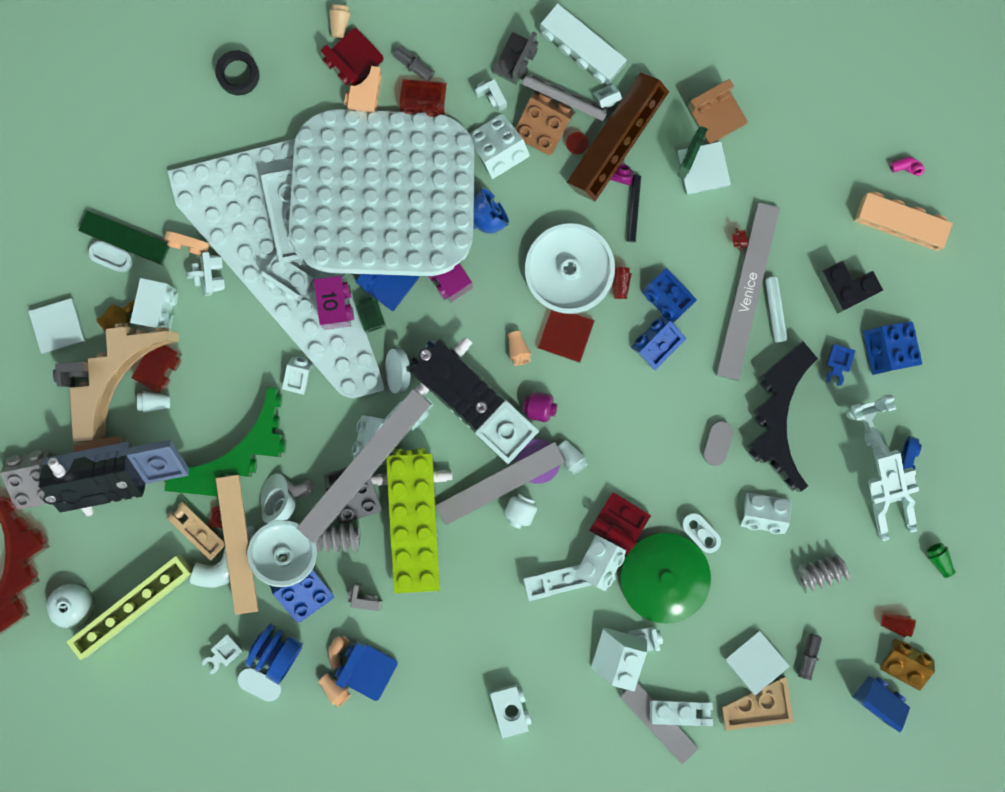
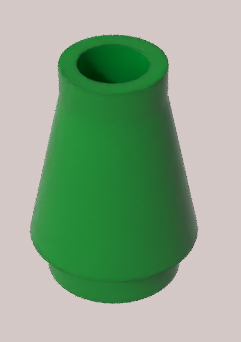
M937 543L927 549V558L944 578L951 577L956 573L947 546H944L943 543Z

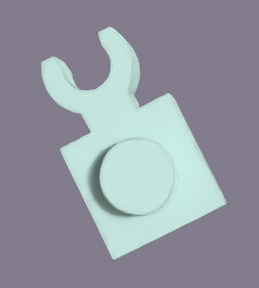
M227 634L211 649L215 655L205 658L201 664L204 666L208 662H212L214 668L209 673L214 674L219 670L221 662L225 666L229 665L244 649L230 634Z

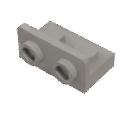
M354 584V588L349 589L348 602H351V607L373 611L381 610L383 601L378 600V596L363 594L362 598H360L362 584Z

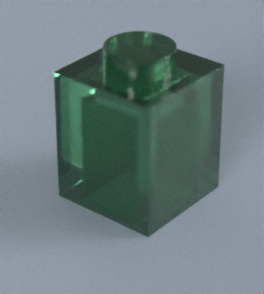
M372 297L360 300V304L355 306L365 333L387 327L377 299L373 300Z

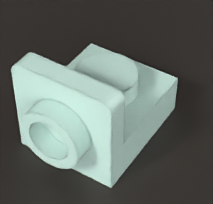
M495 79L492 81L485 80L477 85L478 88L475 89L477 98L490 93L487 97L492 107L497 106L499 112L507 108V102Z
M292 357L286 367L282 389L304 395L313 363L303 357Z
M654 626L627 631V634L647 639V651H659V645L663 644L660 630L656 631Z

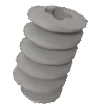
M331 523L330 529H326L315 542L317 552H321L323 546L326 552H330L332 546L335 552H339L341 546L344 552H348L350 546L353 552H357L361 540L360 524L354 530L352 523H350L348 529L345 530L343 523H340L339 529L336 530L334 523Z
M838 554L833 555L832 560L829 557H825L824 563L821 560H816L815 565L809 562L807 563V569L804 565H799L798 567L799 581L806 594L807 586L812 591H815V584H818L823 589L824 581L829 586H832L833 578L839 584L841 583V576H844L847 581L850 580L847 566Z

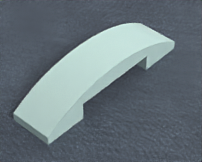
M580 564L523 579L528 601L591 586L592 584L575 576Z

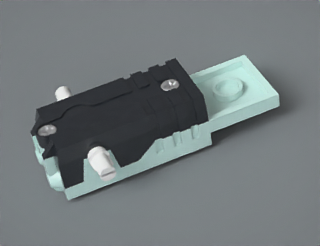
M465 337L453 349L441 338L436 342L429 340L425 346L426 348L420 350L419 356L413 357L410 362L412 368L409 372L421 382L416 387V390L422 396H425L430 391L509 464L539 431L461 358L472 344L468 338Z

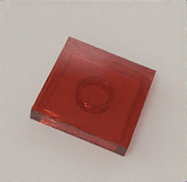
M551 310L538 349L580 363L595 320L577 314H564Z

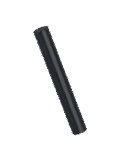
M633 175L627 235V242L630 243L636 242L641 188L640 175Z

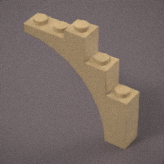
M128 323L114 324L115 328L106 329L107 353L96 354L97 358H88L89 382L79 383V387L70 388L73 442H89L105 438L109 404L124 374L137 360L148 352L166 344L179 342L178 332L169 331V328L162 327L155 328V332L149 333V330H138V328L129 327Z

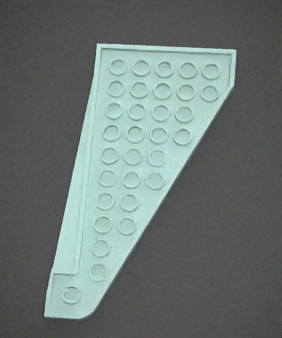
M295 139L168 171L176 206L341 395L352 399L385 391L380 369L353 295L352 298H348V304H351V307H353L355 319L351 321V327L324 330L319 324L314 282L300 302L296 299L293 302L281 295L283 290L277 286L273 290L262 282L264 278L260 273L266 270L277 254L261 175L293 169ZM304 260L290 262L314 279L342 276L344 281H347L344 273L320 271L307 265Z

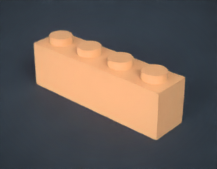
M868 192L862 197L854 220L855 222L937 252L945 247L953 224L947 221L946 217L938 214L932 216L927 214L926 210L919 207H907L903 201L892 199V201L883 198L884 195L878 192Z

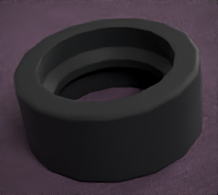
M240 50L229 51L223 54L215 67L216 78L220 86L226 92L235 96L252 92L260 78L259 68L254 59L248 53ZM240 60L249 66L250 77L246 83L235 86L227 82L225 69L231 62Z

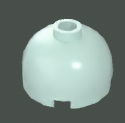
M75 583L64 584L54 589L46 603L47 615L51 622L65 629L78 628L87 623L95 607L90 591Z

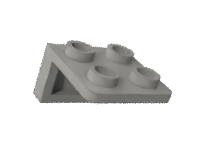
M37 450L27 455H13L5 459L1 476L15 509L21 510L47 504L43 501L44 492L38 487L44 458L52 457L50 450Z

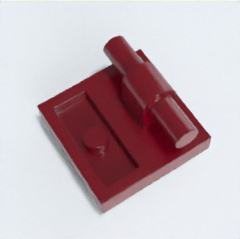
M612 492L589 531L626 550V554H628L631 548L633 549L636 545V540L651 515Z

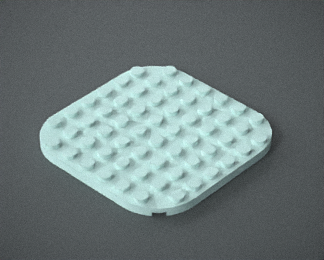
M336 109L313 116L300 128L294 144L289 236L295 253L306 261L307 265L329 273L435 276L454 269V266L467 257L473 240L474 145L469 133L461 124L450 117L436 113L394 111L367 113Z

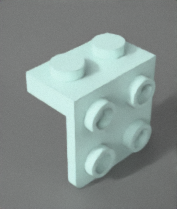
M503 114L469 133L474 150L482 159L492 179L530 156L524 140Z

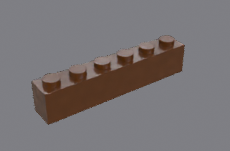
M640 72L566 183L577 194L596 202L668 95L669 91L661 80Z

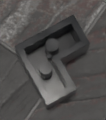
M843 261L817 274L837 314L883 291L874 271L852 280Z

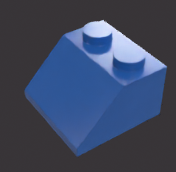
M868 676L852 698L889 727L900 733L910 710V707L904 703L907 699L897 691L894 693L890 692L887 689L888 684L878 676L876 679Z

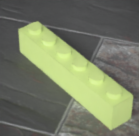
M182 555L175 556L68 640L67 644L80 660L89 657L188 579L193 569Z

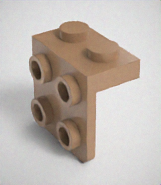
M536 91L531 96L517 124L516 131L526 144L547 155H552L567 125L572 120L575 111L571 110V106L562 102L558 103L551 97Z

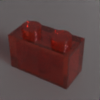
M167 345L160 346L144 355L131 378L152 391L160 393L161 390L164 391L170 382L169 376L172 371H176L180 366L182 354Z

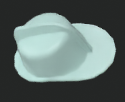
M276 473L266 480L261 490L262 519L266 523L281 520L291 521V515L296 505L295 499L288 493L286 478L282 474Z

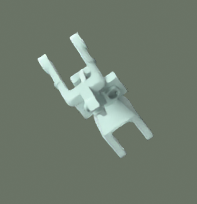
M892 394L885 395L883 398L878 399V401L868 404L858 403L852 405L846 414L850 420L864 422L866 431L864 434L865 442L868 447L871 446L873 449L879 477L868 480L871 498L874 502L872 505L877 531L881 541L889 540L886 533L888 528L885 514L891 502L902 501L907 529L910 533L917 531L914 512L916 502L908 495L919 491L915 481L916 471L912 467L903 470L900 452L898 450L890 452L888 446L882 441L880 432L875 429L872 422L876 413L896 409V406L893 404L894 397Z

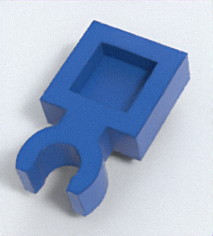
M832 344L826 366L832 369L831 372L826 374L825 382L829 383L834 375L838 378L836 385L841 386L843 384L844 376L842 371H850L856 350Z

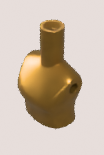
M130 301L122 308L115 304L109 306L103 315L96 318L97 323L105 332L106 329L115 328L114 324L128 323L129 325L130 319L128 314L133 311L135 301Z

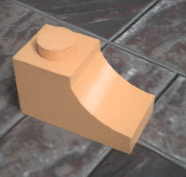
M371 66L369 75L361 84L350 86V92H346L344 102L348 110L367 113L377 111L382 77L380 67Z

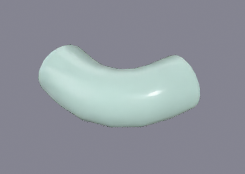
M226 548L221 561L215 565L197 562L191 574L190 584L207 588H217L228 584L230 577Z

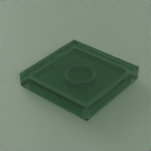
M703 126L698 127L679 168L677 177L686 178L706 135L707 128Z

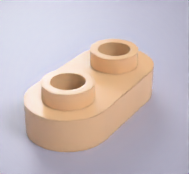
M166 231L164 240L168 241L167 246L175 249H180L183 246L189 248L188 252L199 256L202 255V252H207L210 245L204 241L171 231Z

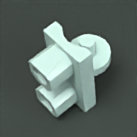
M209 252L202 253V256H200L201 271H199V264L195 263L192 264L193 272L186 273L187 279L194 280L195 287L201 286L200 278H202L204 296H211L213 292L225 289L224 278H212L211 270L222 269V257L210 256Z

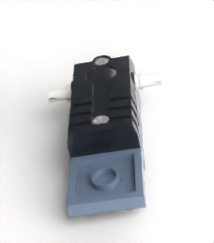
M172 440L132 447L130 442L127 441L44 458L42 469H40L38 487L44 492L43 501L53 505L59 513L81 509L85 516L88 517L94 513L92 506L107 504L111 501L118 502L122 499L128 500L132 499V497H142L146 484L188 476L189 467Z

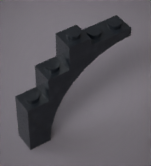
M804 341L795 346L759 377L762 381L760 383L761 387L767 393L771 392L773 395L753 411L756 415L754 419L762 428L765 426L767 429L747 445L750 449L748 454L755 462L766 463L770 459L771 463L769 465L777 474L781 472L786 478L784 483L791 491L796 490L797 492H802L808 485L798 472L791 456L787 439V416L790 401L797 384L804 373L818 359Z

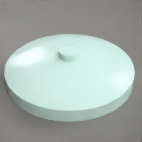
M561 224L546 230L533 242L526 257L525 276L530 291L545 307L559 313L576 314L595 307L606 297L614 281L615 261L608 243L595 230L580 224Z

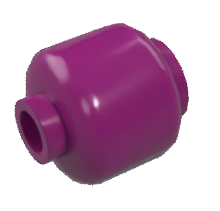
M534 391L530 395H526L523 413H526L527 418L530 420L545 423L550 420L551 416L555 417L558 404L554 403V398L551 394Z

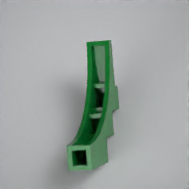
M267 388L264 406L257 422L248 435L234 449L214 461L190 467L188 476L166 480L164 491L218 497L216 478L225 477V474L252 477V473H256L257 459H254V455L281 457L282 453L286 451L287 441L283 439L284 435L275 434V430H278L280 426V416H277L278 407L282 406L283 395L279 394L280 390L277 388Z

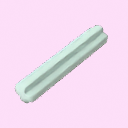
M768 277L765 279L774 341L776 343L787 341L778 278Z

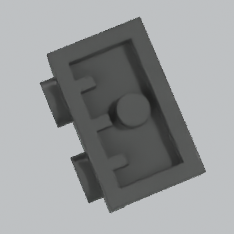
M83 361L57 363L53 370V379L57 383V387H75L74 377H89L88 362Z

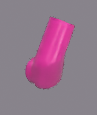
M911 156L890 162V168L893 173L905 170L912 175L920 176L925 171L923 164Z

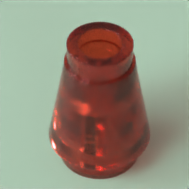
M615 267V276L612 284L614 299H627L632 276L630 267Z
M883 613L880 626L904 638L906 636L912 637L916 619H912L908 615Z

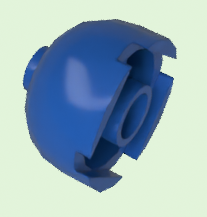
M486 188L481 189L474 195L473 229L477 228L483 233L493 234L508 226L509 218L501 203L497 204L493 200L495 197L493 193Z

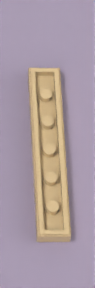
M240 475L216 478L235 615L257 612L259 609L254 574L250 569L247 557L249 538Z

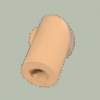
M346 636L334 638L328 648L331 669L339 668L342 664L340 653L344 648H348L350 644Z

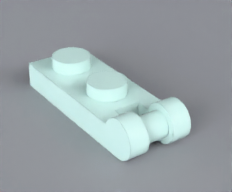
M650 701V724L713 726V719H711L713 703ZM696 710H702V719H696Z

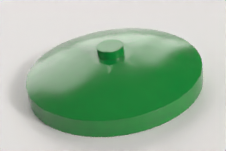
M656 533L639 540L634 548H631L630 552L626 554L621 566L620 584L626 601L635 612L649 621L669 624L683 621L701 608L710 590L711 571L704 553L691 540L678 534Z

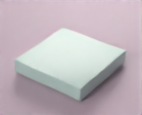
M721 142L677 151L686 195L731 185Z
M73 298L29 311L41 354H47L86 342Z
M760 631L725 659L726 663L754 696L790 667Z

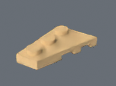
M787 676L767 685L755 696L751 693L721 707L725 731L794 723Z

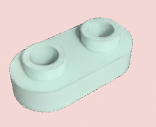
M692 513L684 517L682 521L684 532L702 551L713 553L719 549L721 545L720 536L702 516ZM692 520L697 523L695 529H691L689 526ZM707 537L712 538V544L709 546L705 544Z

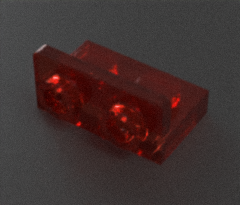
M403 79L400 94V112L416 115L417 112L426 113L430 117H437L439 114L444 115L447 83Z

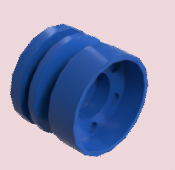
M269 624L252 644L245 665L250 668L258 660L255 671L259 672L265 665L268 666L266 678L279 685L296 660L304 643L293 636H290L282 643L280 640L284 631L280 629L273 637L272 634L276 626Z

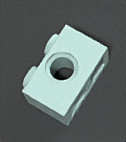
M517 684L491 690L490 696L502 739L528 732V725L532 723L529 712L523 710L522 703L526 701L522 688L518 689ZM508 705H515L518 708V712L513 716H509L506 714L505 708Z

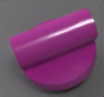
M620 164L610 180L630 186L634 172L628 165Z

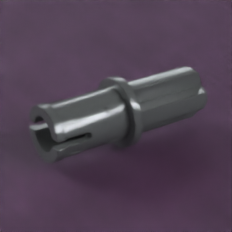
M402 46L395 50L394 58L404 64L409 72L413 71L424 79L425 82L430 81L435 71L420 61L419 56L415 57Z
M816 634L808 635L804 654H801L803 659L798 677L812 680L816 661H819L817 656L822 641L821 636Z

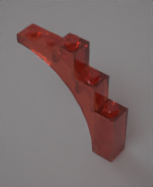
M6 496L0 497V523L4 533L6 551L4 571L0 581V635L29 616L27 604L17 596L40 581L37 577L38 572L32 564L29 565L28 562L50 548L47 543L49 541L47 535L42 530L39 531L38 528L28 531L27 528L29 526L26 520L18 516L15 511L16 506Z

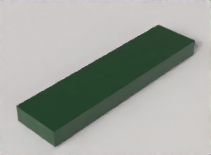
M86 211L78 230L81 233L159 265H163L170 248L166 242L90 211Z

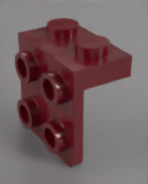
M356 28L349 31L332 49L325 45L320 50L323 56L322 62L330 70L333 68L338 73L337 77L344 85H359L369 75L371 66L378 67L384 61L383 55Z

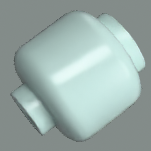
M520 493L518 496H512L504 512L505 517L509 519L508 524L518 529H521V526L531 525L537 512V506L534 504L535 500Z

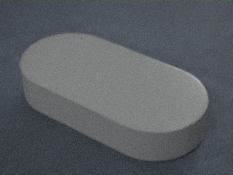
M717 422L710 428L703 452L704 460L710 465L717 466L726 460L733 436L732 427L728 423Z

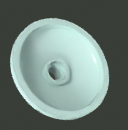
M286 520L271 522L260 528L252 537L247 551L248 563L254 575L265 584L275 587L291 586L305 579L314 568L317 559L316 543H312L296 529L299 526L298 523ZM282 556L287 557V560L284 562L279 559Z

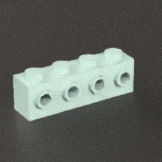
M559 4L553 8L541 23V35L547 41H554L559 45L558 48L566 56L570 54L575 58V62L580 68L591 71L593 73L592 76L599 83H605L609 86L625 67L626 58Z

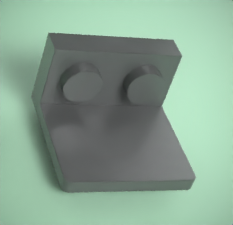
M512 32L493 69V74L514 84H517L519 79L523 80L528 71L529 59L533 61L538 51L537 33L532 32L528 40Z
M346 468L324 475L326 491L330 489ZM371 477L337 516L339 524L382 511Z

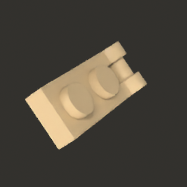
M181 501L177 505V510L174 513L171 512L166 518L212 561L225 547V541L187 503ZM184 514L189 517L185 523L180 520Z

